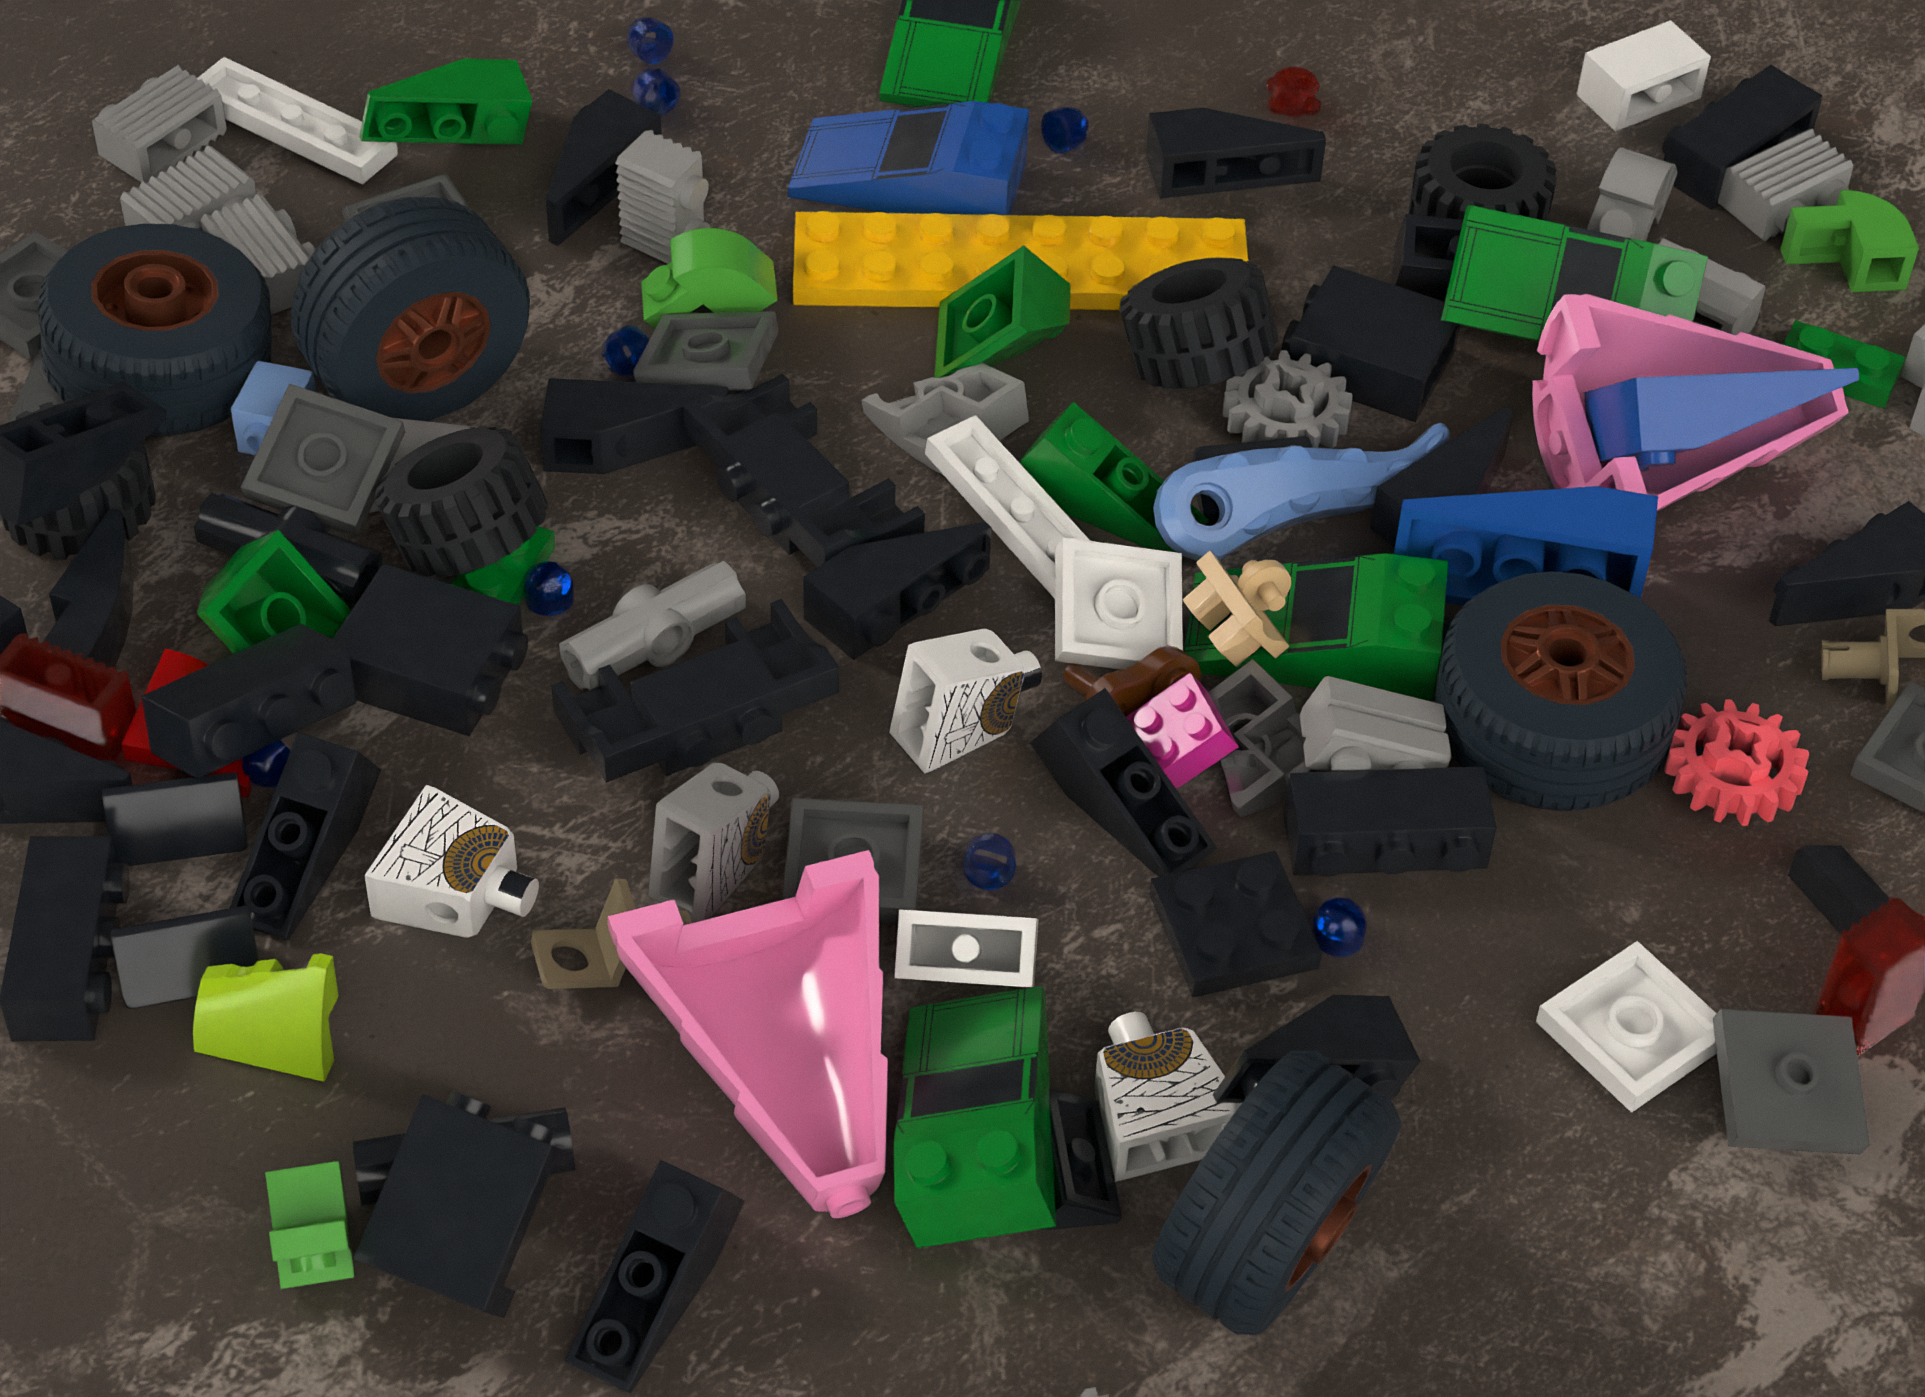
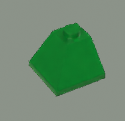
M1022 246L940 301L934 378L947 377L954 374L957 370L981 363L992 367L1027 352L1045 339L1056 337L1070 321L1071 284L1026 246Z
M276 530L240 547L204 586L197 615L235 654L299 624H303L333 639L351 610L279 530Z

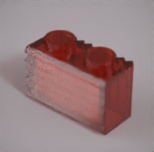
M27 633L17 635L0 655V716L8 719L18 728L43 738L53 737L59 739L72 750L99 761L102 759L115 760L122 751L121 743L136 713L127 670L117 672L115 666L106 668L104 662L95 664L93 658L84 660L82 653L72 655L71 649L61 651L60 645L50 647L49 641L39 643L38 637L28 639Z
M1890 897L1887 905L1880 904L1878 911L1871 910L1869 918L1862 917L1859 924L1852 923L1850 931L1843 930L1814 1009V1015L1851 1017L1857 1055L1863 1054L1916 1016L1914 1011L1919 1008L1917 1003L1922 1000L1920 995L1925 992L1923 988L1925 986V916L1916 913L1900 898Z

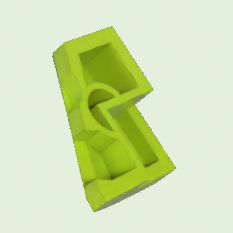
M322 953L313 954L307 968L283 970L277 959L260 960L250 967H240L233 964L207 967L201 978L195 1005L193 1022L194 1052L325 1082L334 1063L328 1019L338 999L333 956Z

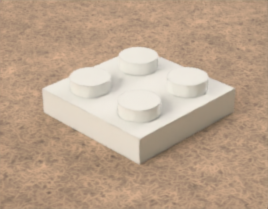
M1062 537L1055 547V661L1124 670L1139 663L1151 652L1163 646H1175L1183 651L1182 553Z
M1638 941L1540 1005L1536 1023L1631 1113L1717 1054L1713 1017L1717 1013Z

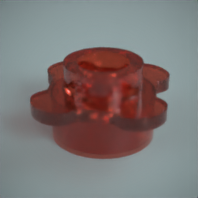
M1300 67L1283 68L1275 76L1267 80L1266 89L1271 92V98L1268 100L1267 107L1275 114L1287 116L1317 114L1321 110V101L1316 99V93L1319 91L1320 84L1315 75L1307 69Z

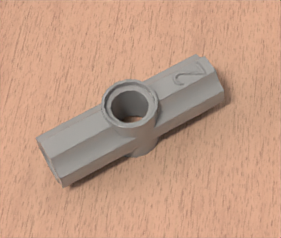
M725 561L720 563L714 562L660 591L653 585L643 584L633 588L620 599L613 611V616L559 643L560 658L565 664L570 679L581 691L586 689L592 690L598 687V669L609 664L617 676L647 660L655 667L669 665L679 659L689 649L694 635L745 609L746 593L738 581L736 572Z

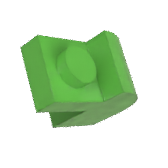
M1840 190L1837 204L1833 206L1791 207L1780 248L1785 265L1840 262L1851 292L1906 290L1919 250L1911 226L1900 210L1875 195L1853 190Z
M718 228L690 230L670 239L672 261L667 265L657 267L646 279L641 281L644 321L654 329H656L663 314L691 313L703 304L713 313L760 312L777 301L773 260L742 235Z
M341 1161L265 1172L273 1231L269 1232L273 1262L277 1261L281 1289L355 1277Z

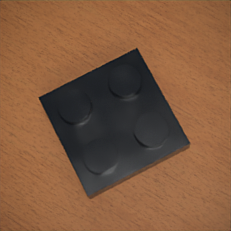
M1276 851L1151 878L1149 895L1192 997L1319 969L1322 952Z

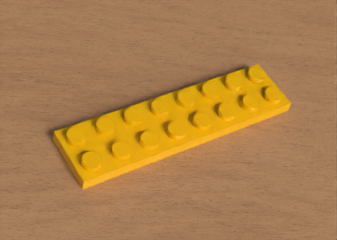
M796 212L793 305L939 308L940 301L1022 246H1026L1071 284L1070 310H1120L1122 298L1128 294V291L1133 286L1165 268L1205 258H1237L1248 262L1245 219Z

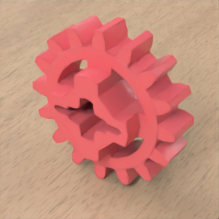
M1731 699L1725 700L1723 710L1720 712H1716L1708 703L1700 704L1697 718L1687 713L1681 716L1678 730L1676 729L1668 752L1664 768L1665 774L1676 776L1672 789L1675 794H1686L1689 792L1693 794L1690 805L1692 810H1700L1706 805L1714 808V821L1721 822L1727 813L1736 814L1741 826H1748L1751 814L1757 813L1763 820L1769 823L1774 820L1777 808L1789 812L1793 808L1796 796L1802 793L1809 772L1805 769L1809 752L1808 750L1797 748L1801 734L1798 730L1782 732L1779 728L1783 717L1779 714L1770 716L1767 720L1759 717V705L1752 703L1746 712L1737 711L1736 705ZM1700 746H1703V754L1697 756L1696 750ZM1776 768L1777 775L1771 779L1769 776L1770 769Z

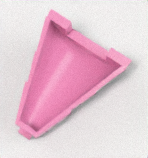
M1568 294L1562 296L1548 317L1537 349L1541 355L1546 354L1543 380H1533L1534 425L1541 457L1555 489L1598 486L1658 496L1657 511L1695 491H1705L1746 467H1757L1768 463L1832 427L1849 413L1845 403L1844 391L1841 387L1705 446L1676 453V464L1649 467V470L1640 471L1636 456L1618 457L1609 463H1600L1586 419L1584 392L1637 377L1834 369L1832 361L1747 333L1739 332L1737 335H1733L1670 314L1662 316L1589 294Z
M867 850L805 866L796 897L683 925L675 900L608 916V929L622 963L679 1032L680 1041L735 1105L734 1115L740 1124L815 1211H829L832 1218L847 1217L868 1207L871 1203L869 1196L878 1189L885 1174L888 1058L881 1054L883 971L879 969V875L874 869V861L870 851Z

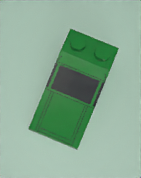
M902 0L879 92V101L916 107L968 101L990 103L1021 0Z
M1467 205L1441 321L1539 343L1548 317L1563 295L1589 294L1662 316L1670 314L1693 322L1708 256L1656 243Z
M1384 553L1282 564L1291 577V587L1285 597V605L1278 611L1268 609L1265 610V613L1289 644V647L1275 659L1261 646L1237 667L1217 650L1208 637L1233 614L1230 613L1209 631L1190 611L1184 652L1199 664L1201 674L1229 677L1253 659L1278 684L1317 688L1324 677L1330 676L1432 702L1442 650L1448 561ZM1242 568L1226 569L1229 575H1237L1239 578L1243 574ZM1195 572L1193 590L1206 579L1203 572Z
M1043 986L910 1007L894 1138L895 1205L917 1248L1056 1227L1049 1106L1050 1080L1046 993Z

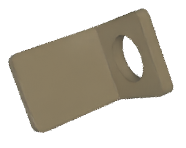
M1886 609L1885 634L1879 636V642H1829L1828 640H1822V681H1828L1829 679H1879V684L1885 685L1886 711H1890L1897 701L1898 658H1925V642H1918L1909 636V632L1913 628L1925 625V609Z
M627 879L614 880L595 929L535 930L533 932L530 942L541 981L545 988L568 989L619 986L626 967L618 956L607 921L608 916L636 909ZM679 909L683 925L691 924L689 912L685 909ZM563 946L577 949L585 955L588 967L579 971L566 970L554 961L552 951Z

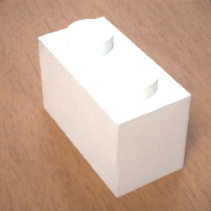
M1670 20L1586 52L1577 96L1616 132L1701 99L1711 56Z
M899 909L895 978L1034 987L1039 919Z

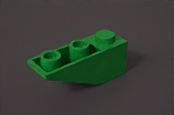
M463 58L368 91L359 137L361 142L522 145L533 100L517 60Z
M1072 402L1037 438L1019 463L1067 515L1146 549L1176 552L1165 543L1155 522L1153 507L1157 491L1164 480L1075 402ZM1192 504L1190 505L1194 519L1200 524L1206 525L1209 519Z

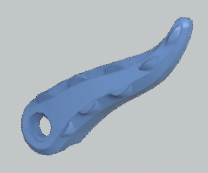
M1442 423L1435 424L1428 428L1409 447L1389 452L1362 451L1358 448L1343 450L1303 448L1302 446L1292 445L1284 448L1242 451L1192 462L1170 474L1158 489L1153 507L1156 527L1165 543L1177 553H1182V556L1198 561L1208 551H1211L1220 561L1242 547L1289 526L1374 508L1377 486L1449 442L1450 430ZM1204 494L1215 500L1219 507V518L1215 525L1206 526L1194 519L1190 505L1195 495Z

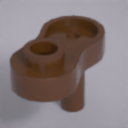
M1167 645L1157 648L1134 666L1105 674L1101 678L1085 666L1071 663L1063 673V680L1067 685L1084 696L1085 701L1106 688L1126 717L1189 673L1200 682L1201 670L1199 664L1192 657L1175 646Z

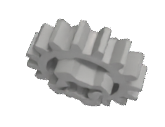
M1281 350L1278 360L1271 361L1267 356L1257 366L1227 380L1222 416L1229 418L1227 427L1229 433L1243 432L1242 442L1307 436L1310 438L1313 448H1318L1320 443L1333 449L1336 446L1338 434L1346 435L1352 404V393L1345 392L1347 380L1344 376L1330 378L1332 365L1328 362L1316 368L1311 365L1310 354L1305 353L1299 361L1290 360L1287 350Z

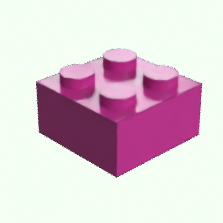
M1191 673L1126 716L1176 789L1239 747L1208 691Z

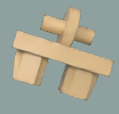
M1208 551L1196 562L1206 576V579L1182 600L1192 614L1209 631L1230 613L1233 614L1208 636L1223 656L1237 667L1261 646L1275 659L1289 647V644L1265 613V610L1268 609L1271 611L1280 610L1285 605V597L1291 587V577L1280 562L1276 560L1248 561L1242 568L1243 574L1240 578L1237 575H1229L1211 551Z

